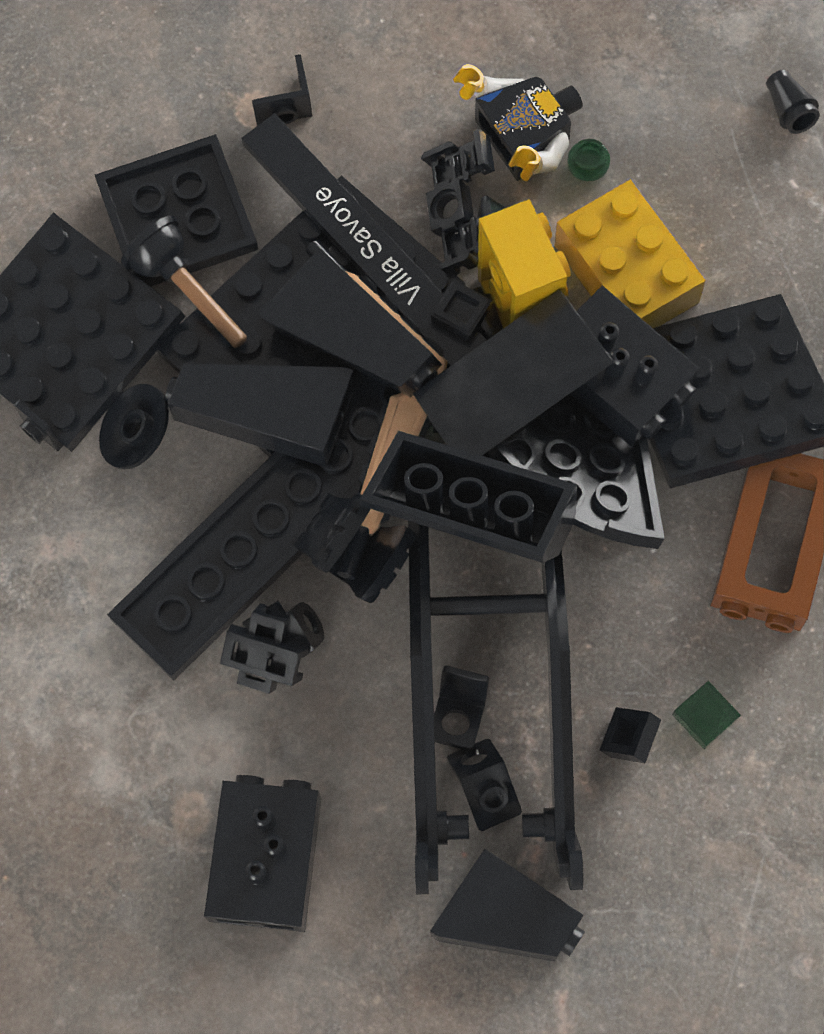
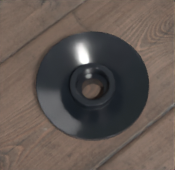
M137 384L123 391L109 407L104 416L99 435L100 451L108 464L118 469H132L144 463L157 450L163 440L169 420V406L161 390L150 384Z

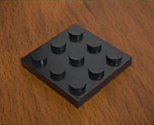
M216 134L95 174L122 255L139 234L154 222L168 215L174 216L179 223L178 229L184 241V252L181 258L187 263L186 270L189 273L259 250ZM133 269L129 270L150 287L166 282L162 275L158 277H145Z

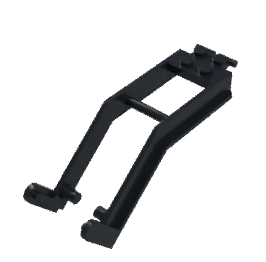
M433 425V433H438ZM488 452L482 455L484 457L491 458ZM408 521V527L413 530L416 537L409 548L410 661L416 815V895L429 894V881L439 880L438 845H448V840L469 839V815H447V811H437L431 616L545 613L552 807L543 808V813H522L523 838L544 837L545 842H553L554 859L559 878H567L570 890H583L582 850L575 832L570 646L562 549L559 556L541 563L543 594L431 597L429 527Z

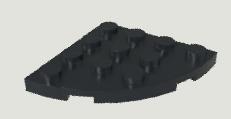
M567 395L488 451L494 460L577 484L576 512L573 525L609 540L638 547L659 549L665 537L648 440L642 436L630 447L572 395Z

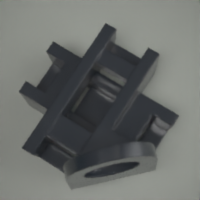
M304 602L294 605L281 618L267 614V605L260 603L252 612L249 629L234 624L230 625L226 632L220 664L239 670L237 684L270 694L276 690L278 682L293 686L302 680L303 673L298 672L300 659L312 653L324 640V630L321 621L315 611ZM303 614L310 621L313 632L306 625ZM261 632L275 636L274 640L261 636ZM238 642L237 651L234 652L235 644ZM270 653H273V654H272L271 663H270V666H269V665H268V662H269ZM252 674L263 677L265 680L253 677Z

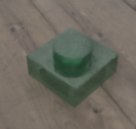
M709 681L676 708L672 714L704 750L741 716Z

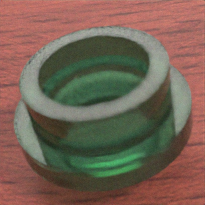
M584 139L570 149L567 165L569 171L576 178L583 181H595L607 173L610 167V154L600 141Z

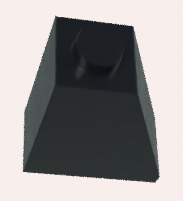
M484 849L430 930L431 937L443 943L555 962L561 951L570 957L585 931L579 928L578 925L584 915Z

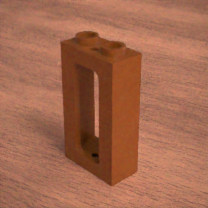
M799 453L746 468L710 604L712 607L719 608V612L723 616L735 620H746L747 617L765 621L766 627L782 633H791L793 629L801 631L808 620L824 556V459ZM770 480L814 492L790 590L786 593H779L751 585L745 579Z

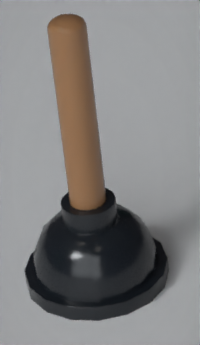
M168 215L151 224L138 235L123 253L120 260L126 270L133 269L145 277H158L162 275L167 282L173 281L234 348L242 346L247 340V335L186 270L187 263L181 258L184 252V241L178 229L179 223L174 216Z

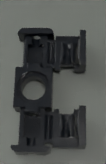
M480 129L473 131L474 140L458 147L449 141L424 152L421 156V160L432 168L434 190L426 193L431 231L442 239L445 262L436 265V267L444 272H453L456 275L461 273L460 267L464 266L470 270L478 266V257L474 253L478 255L479 220L474 217L470 187L463 180L468 183L472 181L471 176L481 172L487 175L495 171L490 137ZM457 199L458 207L456 212L451 217L444 219V207L451 200ZM490 201L484 203L485 215L481 216H487L501 209Z

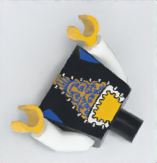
M464 65L453 78V81L464 84L459 91L462 99L468 100L473 95L478 97L475 99V121L480 129L490 137L492 146L516 181L521 179L528 181L532 174L555 171L569 147L571 129L569 115L583 107L578 91L570 85L552 94L542 78L539 77L527 80L493 78L483 76L481 71L473 65Z

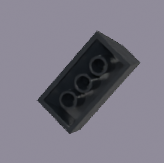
M398 431L361 496L360 506L544 563L559 556L575 522L577 484Z

